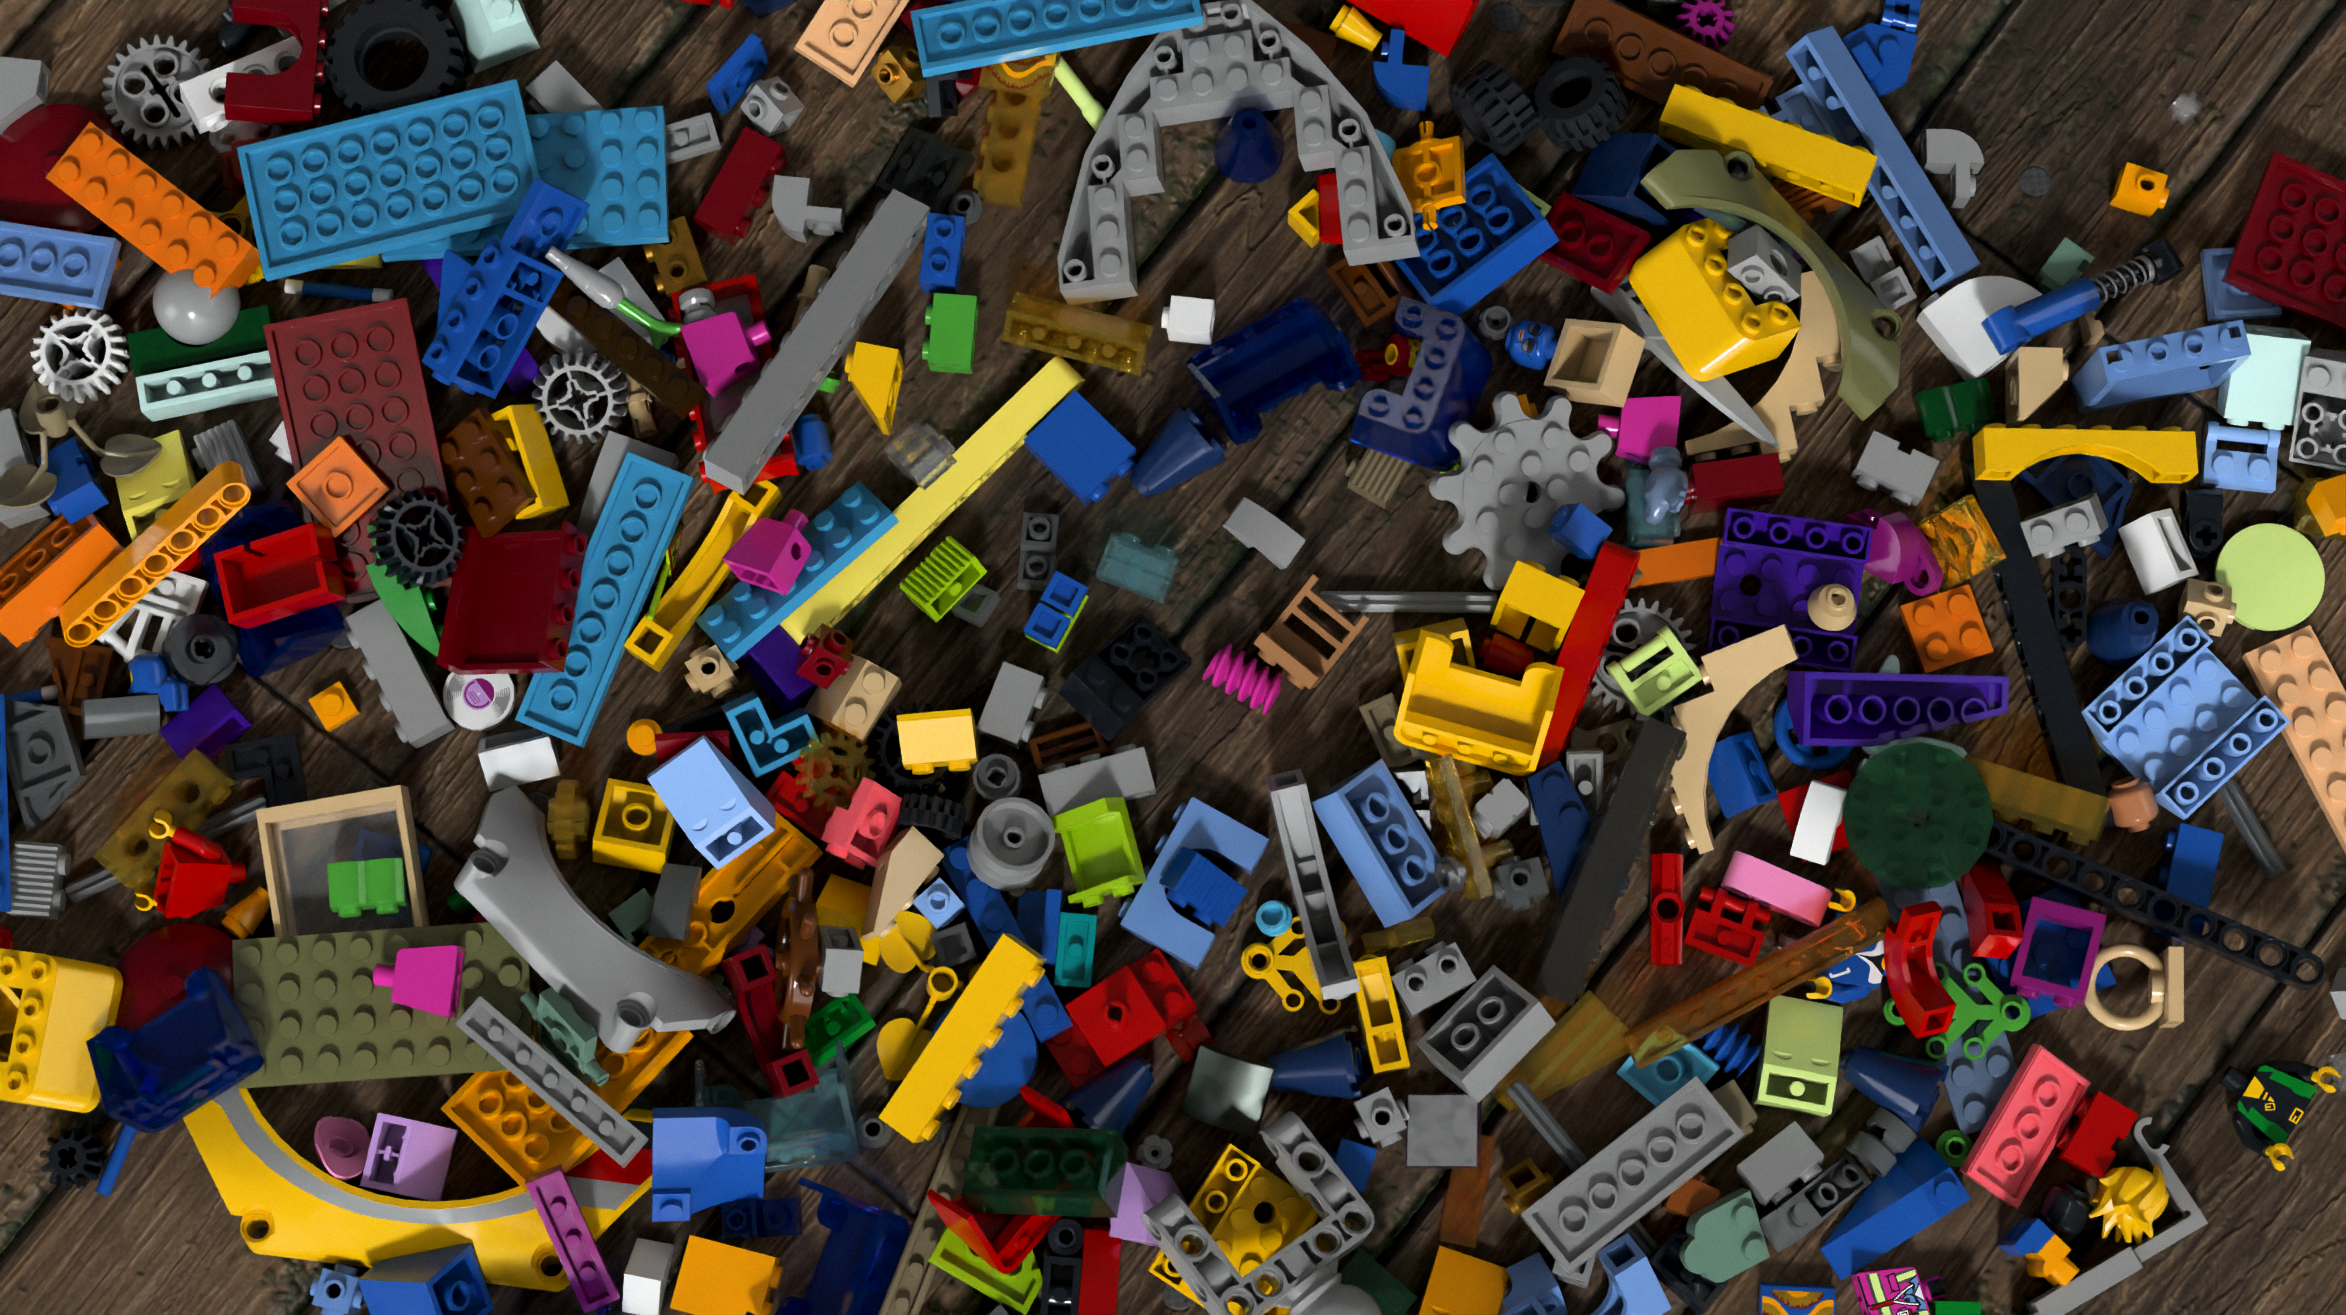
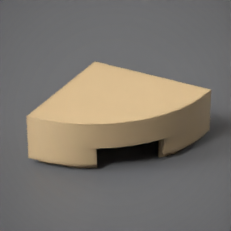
M2095 311L2078 318L2083 346L2097 344L2105 334L2102 322L2094 318Z

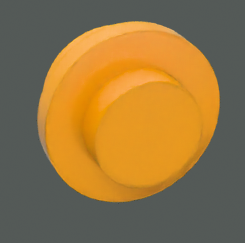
M650 719L635 721L627 731L629 747L639 755L655 753V734H662L661 728L655 721Z

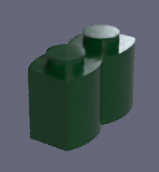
M1986 377L1916 393L1913 398L1923 440L1933 439L1935 444L1954 439V433L1968 431L1969 435H1976L1985 425L1992 424L1997 420Z

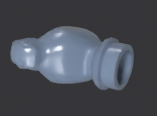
M1662 446L1651 452L1649 468L1652 472L1644 486L1643 494L1646 502L1642 515L1644 520L1652 525L1660 523L1668 510L1672 513L1679 512L1688 492L1687 474L1680 470L1682 459L1680 458V452L1674 447Z

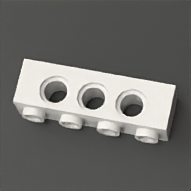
M293 36L180 83L181 100L199 133L219 131L226 127L230 121H233L225 119L224 102L216 100L218 96L225 94L227 72L258 75L281 73L282 69L294 65L301 54L302 48L297 39ZM319 49L318 60H324L323 82L316 81V89L322 87L329 80L326 71L329 63L321 49Z

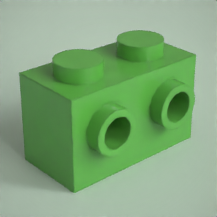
M934 293L933 304H927L925 324L931 325L930 338L923 339L922 359L928 360L930 371L973 374L979 310L977 296Z

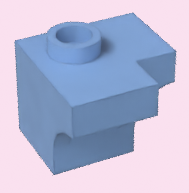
M1539 1252L1506 1268L1512 1284L1511 1292L1502 1300L1506 1311L1534 1294L1548 1315L1568 1314L1559 1285Z

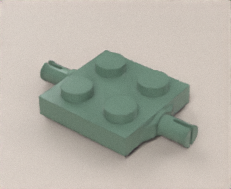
M553 987L541 992L539 999L532 991L526 992L520 998V1003L525 1006L535 1020V1040L549 1055L585 1085L592 1082V1080L597 1086L604 1085L610 1075L597 1063L595 1058L598 1036L592 1024L587 1021L584 1022L574 1011L571 1002L567 998L561 997Z

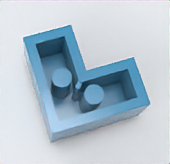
M754 691L721 706L746 762L756 778L822 747L813 725L802 707L770 722L759 697Z

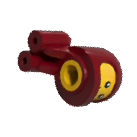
M1393 334L1387 339L1381 351L1358 349L1355 353L1356 363L1361 364L1358 369V377L1361 380L1385 382L1390 378V375L1418 376L1426 370L1430 362L1428 345L1417 337Z

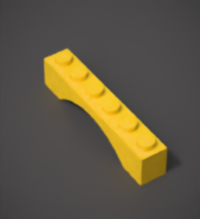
M1992 423L1985 425L1972 438L1975 480L2011 481L2024 469L2042 460L2075 454L2099 456L2118 462L2134 470L2150 483L2186 484L2198 474L2195 431H2182L2181 427L2176 426L2160 429V431H2147L2145 426H2131L2125 430H2112V427L2108 425H2098L2090 429H2077L2075 425L2066 424L2059 425L2054 429H2042L2039 424H2026L2019 428H2006L2005 424Z
M765 480L752 483L744 496L734 490L730 493L704 542L679 578L660 599L654 619L648 620L647 612L623 646L630 654L658 673L661 671L695 623V620L730 573V567L722 559L724 555L759 518H768L783 498L777 486Z

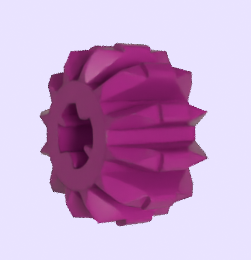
M1691 0L1692 4L1684 2L1680 7L1682 14L1676 15L1674 21L1679 26L1677 31L1717 50L1718 44L1727 46L1730 41L1728 35L1734 33L1735 25L1730 22L1734 17L1733 11H1723L1726 5L1725 0H1720L1717 4L1713 3V0H1705V2L1702 0ZM1706 21L1711 24H1707L1706 26H1704V28L1699 25V23L1703 24Z

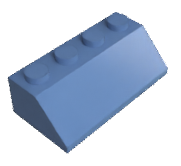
M1382 758L1332 786L1311 802V806L1385 928L1412 919L1446 892L1437 883L1434 872L1435 865L1441 862L1442 858Z

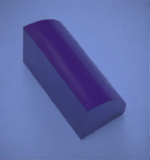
M780 624L738 659L784 713L801 702L817 686L815 683L796 674L799 646Z
M214 683L189 704V711H181L164 725L159 732L177 756L197 773L224 750L223 745L233 743L253 725L232 700Z

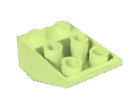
M1776 994L1769 995L1752 1103L1822 1117L1832 1113L1838 1076L1844 1007Z

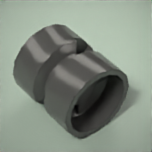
M990 754L978 762L973 772L974 786L980 799L987 805H990L997 799L1007 797L1019 798L1023 788L1022 776L1017 764L1010 757L1002 754Z
M1878 1106L1865 1122L1867 1130L1858 1131L1847 1144L1846 1149L1865 1167L1875 1174L1885 1177L1897 1162L1895 1154L1897 1152L1904 1153L1917 1136L1897 1116Z

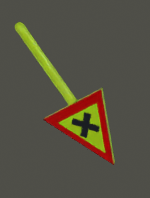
M684 525L679 526L666 550V563L663 565L647 614V619L650 621L654 619L667 576L669 583H673Z

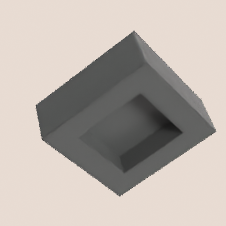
M976 583L950 610L954 616L982 628L1001 601V598L997 592Z

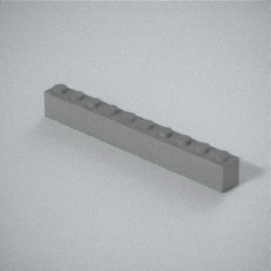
M895 189L891 191L886 200L881 199L878 202L873 218L868 226L863 225L859 229L855 238V244L851 250L843 252L832 277L825 278L821 283L816 300L812 305L807 304L804 307L797 327L793 332L788 331L785 334L778 354L774 359L769 358L766 361L759 381L755 386L751 385L745 391L741 402L742 405L735 414L731 413L726 418L722 427V433L716 442L712 440L707 445L703 453L707 477L743 496L745 495L926 234L930 213L929 206Z

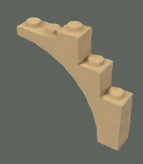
M1814 271L1801 273L1798 321L1802 327L1796 334L1790 358L1776 383L1761 401L1752 408L1780 446L1776 448L1770 447L1736 422H1732L1711 434L1685 441L1683 448L1686 461L1695 460V464L1712 462L1717 460L1716 455L1730 453L1731 457H1741L1751 454L1752 448L1756 447L1759 455L1779 453L1780 463L1790 461V455L1796 454L1798 446L1790 412L1796 411L1798 416L1817 412V406H1822L1825 400L1817 363L1823 362L1824 367L1841 364V342L1836 317L1826 291Z
M1786 624L1701 656L1703 664L1698 666L1700 675L1705 686L1712 684L1714 691L1674 706L1676 714L1670 716L1677 735L1681 736L1684 734L1686 741L1646 757L1648 764L1643 766V770L1650 786L1657 785L1659 791L1673 786L1675 793L1670 795L1672 804L1677 815L1684 813L1689 826L1684 828L1687 842L1691 849L1697 848L1700 855L1716 848L1708 820L1706 787L1709 762L1717 737L1732 710L1752 687L1774 670L1799 658Z

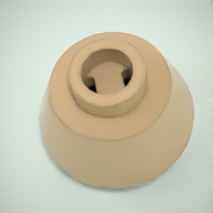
M1824 584L1817 587L1811 593L1807 602V610L1811 620L1818 627L1827 631H1840L1847 628L1855 619L1857 612L1853 594L1847 587L1840 584Z

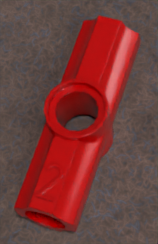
M1675 853L1651 854L1650 904L1648 908L1650 918L1649 965L1681 966L1683 915L1685 911L1683 901V855ZM1667 900L1673 903L1676 910L1674 918L1664 919L1659 915L1657 905L1660 901Z

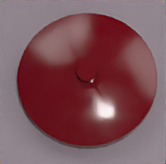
M73 104L43 106L21 116L0 137V212L11 223L76 232L78 229L84 234L95 235L106 228L107 224L45 177L89 122L93 123L129 151L119 131L97 112Z
M182 923L157 929L138 940L128 949L115 967L123 977V989L114 1032L133 1054L157 1066L168 1068L190 1067L218 1056L236 1041L233 939L210 926Z

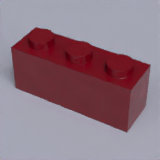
M745 126L694 215L698 228L733 246H736L740 238H746L753 225L751 217L757 207L761 209L770 195L768 187L774 179V175H782L787 165L783 145Z

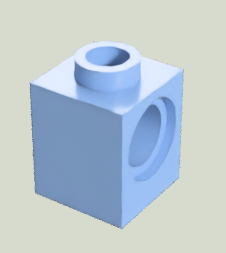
M940 877L913 901L915 907L938 932L945 930L967 910L964 903Z

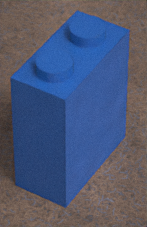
M1076 390L1024 439L1025 448L1085 506L1092 500L1097 503L1103 499L1111 489L1109 484L1118 475L1121 478L1126 476L1136 464L1134 461L1137 457L1136 448Z

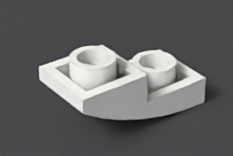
M1817 780L1811 781L1796 828L1790 855L1822 865H1826L1829 862L1836 828L1841 824L1848 795L1847 789Z

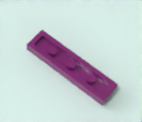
M561 1164L526 1178V1187L584 1313L620 1299L618 1289Z

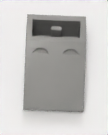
M2315 348L2305 355L2289 461L2346 472V353Z

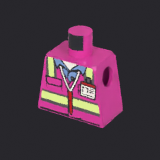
M1915 1267L1862 1272L1850 1275L1862 1315H1931L1927 1302L1946 1297L1944 1285L1939 1275L1920 1280Z

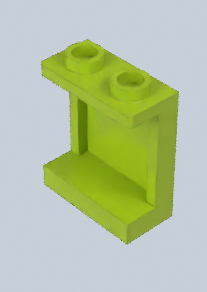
M1124 797L1102 798L1050 817L1055 833H1061L1077 892L1067 896L1069 904L1083 903L1084 908L1097 906L1105 903L1104 896L1113 894V897L1116 898L1135 892V885L1147 882Z

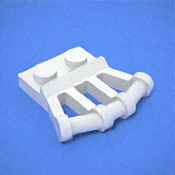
M171 571L96 640L104 646L108 644L124 658V662L129 663L134 656L144 652H151L142 649V643L152 615L162 617L163 621L152 652L159 653L165 657L162 652V644L167 637L168 631L181 618L200 612L210 583L186 574ZM136 609L140 612L129 642H127L117 632Z

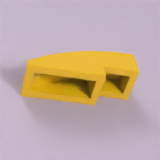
M1386 956L1353 963L1360 987V992H1356L1355 995L1373 1076L1409 1068L1410 1062L1402 1032V1023Z

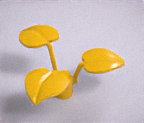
M900 910L893 918L897 922L894 928L884 938H879L880 954L886 965L898 973H907L916 964L921 970L929 973L926 990L931 998L917 1026L907 1018H897L889 1021L881 1029L877 1038V1054L884 1076L889 1081H903L928 1045L932 1032L924 1030L923 1027L935 1003L949 999L956 989L964 992L967 987L962 981H958L957 975L952 969L944 966L935 968L923 962L933 958L936 954L930 935L938 931L924 916ZM983 962L972 967L968 977L969 983Z

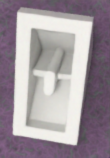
M637 1238L624 1273L622 1312L637 1315H660L674 1250L673 1244Z

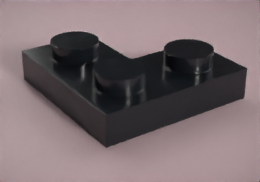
M293 732L223 745L228 781L233 783L265 777L269 808L308 801L297 733Z

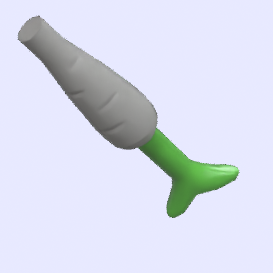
M553 245L545 253L544 257L555 264L594 302L606 309L617 308L645 328L651 338L652 346L657 350L661 348L663 338L681 332L680 327L684 324L662 321L652 317L624 297L621 285L607 275L564 254Z

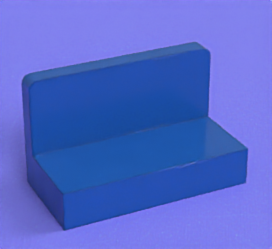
M1751 731L1730 736L1715 744L1709 762L1708 778L1725 818L1733 817L1750 808L1778 799Z
M1047 889V892L1025 890L1024 894L1018 899L1016 922L1029 946L1047 959L1043 966H1056L1060 913L1062 912L1063 903L1062 890Z

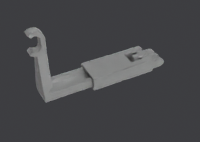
M2152 1117L2137 1120L2131 1128V1137L2152 1173L2154 1164L2159 1165L2166 1182V1190L2169 1193L2168 1201L2174 1212H2181L2182 1217L2154 1233L2152 1238L2147 1237L2142 1240L2143 1243L2141 1245L2135 1244L2132 1247L2118 1248L2079 1271L2066 1286L2058 1284L2025 1303L2030 1311L2026 1315H2064L2142 1269L2141 1263L2208 1224L2204 1215L2163 1155L2170 1145L2159 1144L2156 1149H2152L2143 1137L2142 1128L2145 1125L2151 1124Z

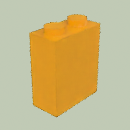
M690 1235L670 1308L694 1315H772L773 1303L768 1301L772 1288L778 1289L782 1278L783 1267L778 1266L780 1258Z

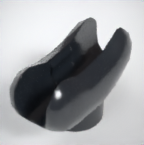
M231 5L220 15L227 25L220 31L218 42L226 54L237 55L240 53L245 41L261 28L270 25L234 23Z

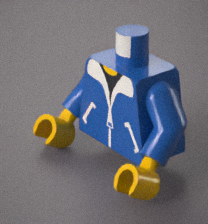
M1835 888V891L1840 894L1841 900L1839 904L1829 901L1828 907L1833 910L1842 911L1843 914L1837 912L1832 916L1816 977L1808 978V981H1813L1816 984V992L1807 993L1806 996L1809 999H1826L1844 1004L1867 997L1871 990L1879 988L1882 976H1886L1884 962L1886 931L1884 925L1874 914L1856 900L1852 891Z

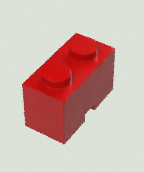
M2098 1091L2091 1093L2089 1097L2086 1095L2082 1097L2074 1111V1114L2078 1116L2072 1129L2065 1128L2056 1144L2060 1148L2056 1156L2057 1159L2093 1180L2104 1178L2117 1152L2111 1149L2114 1142H2118L2119 1138L2125 1140L2138 1116V1113Z

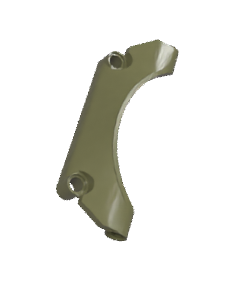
M1676 150L1665 161L1663 160L1640 181L1666 210L1705 208L1736 214L1772 231L1802 256L1823 285L1838 324L1841 342V369L1837 394L1862 421L1878 409L1887 400L1886 398L1898 388L1901 348L1894 340L1902 331V319L1895 311L1887 309L1755 168L1754 161L1749 154L1738 150L1729 153L1723 158L1716 150ZM1733 162L1738 163L1743 168V177L1736 178L1730 175L1727 165ZM1876 320H1883L1890 326L1889 336H1882L1876 331Z

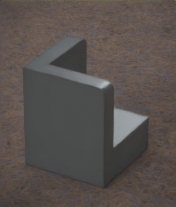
M965 922L930 935L941 967H948L955 971L980 961Z

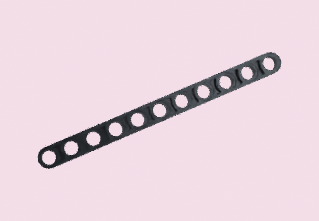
M1974 458L1962 461V474L1974 514L1980 517V520H1984L1986 528H1988V531H1991L1990 536L1992 538L1990 539L1992 542L1991 547L1993 548L1987 554L1988 558H1990L1989 563L2071 830L2075 837L2079 838L2113 829L2114 817L2037 566L2020 525L2022 518L2011 482L2004 480H1975Z
M1947 805L1939 813L1937 821L1939 834L1945 840L2295 989L2311 990L2324 977L2325 967L2320 957L2297 946L1962 805ZM1949 815H1958L1964 820L1965 826L1961 830L1954 832L1948 830L1943 821ZM1986 829L1995 831L1999 836V841L1993 846L1983 845L1978 839L1981 831ZM2018 844H2027L2032 848L2034 855L2031 859L2022 861L2014 856L2013 848ZM2056 858L2062 859L2067 863L2069 870L2064 875H2054L2048 869V862ZM2095 873L2102 878L2103 886L2099 890H2089L2084 886L2082 878L2086 874ZM2123 888L2133 889L2138 895V902L2134 905H2124L2118 899V891ZM2157 903L2168 904L2173 909V917L2169 920L2158 919L2153 913V906ZM2197 917L2205 920L2209 928L2208 933L2205 935H2195L2192 933L2188 926L2189 920ZM2232 932L2239 934L2244 940V947L2236 951L2229 949L2225 945L2224 936ZM2267 947L2276 950L2280 957L2279 963L2273 966L2263 963L2260 959V950ZM2299 963L2310 964L2315 969V978L2311 981L2300 979L2296 974V965Z

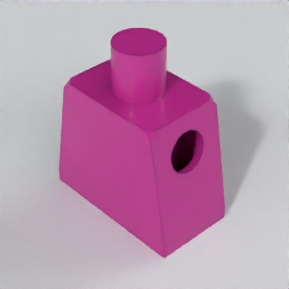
M736 312L724 313L680 327L700 383L712 397L718 396L757 370L761 362L755 347L773 339L769 327L764 320L747 327Z
M1681 396L1627 398L1624 407L1619 408V416L1598 414L1596 431H1603L1609 437L1616 438V456L1649 465L1651 452L1654 449L1662 446L1676 448Z
M791 509L782 522L766 517L759 518L722 559L739 580L787 595L811 554V546L801 534L809 521L805 515L795 509Z
M449 945L398 949L395 965L376 963L373 983L376 986L392 987L391 1002L457 1019L465 948Z

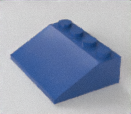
M1490 153L1465 172L1466 203L1438 209V227L1435 230L1432 227L1431 231L1423 229L1422 213L1413 214L1420 257L1394 260L1444 327L1560 241L1545 217L1493 153Z

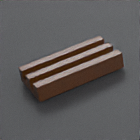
M1087 721L1030 738L1028 741L1039 775L1045 774L1044 768L1054 764L1065 763L1066 767L1080 763L1079 759L1084 756L1100 753L1101 756L1108 754L1103 736ZM1090 729L1094 731V735L1040 752L1037 747ZM1096 742L1098 744L1097 748L1049 763H1042V759Z

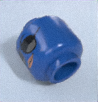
M1524 319L1517 326L1512 325L1509 329L1505 342V352L1509 353L1510 360L1516 365L1542 370L1548 365L1550 360L1552 361L1559 340H1556L1555 330L1552 326Z

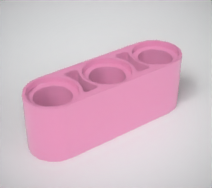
M1734 851L1720 884L1721 887L1736 895L1759 901V905L1817 928L1822 922L1828 903L1833 895V892L1821 885L1739 851Z

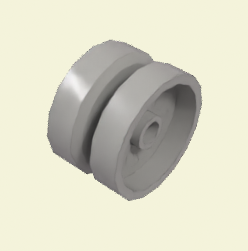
M1018 797L997 799L984 809L967 840L966 856L970 869L980 881L994 889L1012 891L1025 888L1036 880L1054 849L1055 830L1052 821L1040 806L1028 799Z

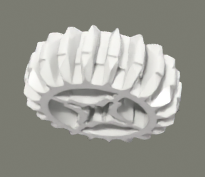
M77 307L75 315L69 309H63L62 320H59L55 315L50 316L53 325L50 328L44 325L40 326V330L45 334L44 337L33 338V343L40 347V349L30 352L31 357L38 361L32 366L34 372L41 374L38 381L43 386H48V391L51 394H60L64 401H70L74 396L78 403H84L86 395L91 400L98 401L99 390H102L106 395L111 394V390L107 385L111 381L117 385L121 384V380L116 374L117 372H128V367L121 363V361L131 358L130 353L123 349L128 345V339L120 336L123 329L118 324L112 325L113 319L106 314L101 317V313L97 309H91L87 314L83 307ZM78 331H84V332H83L79 337H77V338H74V339H69V338H67L68 336H70V335L73 334V333H76V332H78ZM104 339L106 353L101 363L98 359V352L102 347L100 343ZM60 347L63 351V358L59 363L61 367L57 371L56 354ZM73 348L77 352L83 351L85 355L91 360V362H88L84 358H77L76 354H74L70 349ZM84 372H94L84 379L72 380L73 378L77 379Z

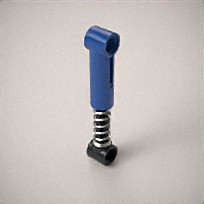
M2163 237L2141 249L2135 255L2136 258L2134 260H2129L2124 265H2118L2115 269L2099 273L2095 278L2081 277L2016 307L2012 305L2004 307L1987 317L1981 325L1999 355H2005L2038 335L2098 309L2100 301L2106 302L2108 296L2115 298L2118 292L2124 294L2127 288L2135 289L2138 283L2141 285L2152 283L2154 287L2162 285L2184 271L2185 266L2168 238Z

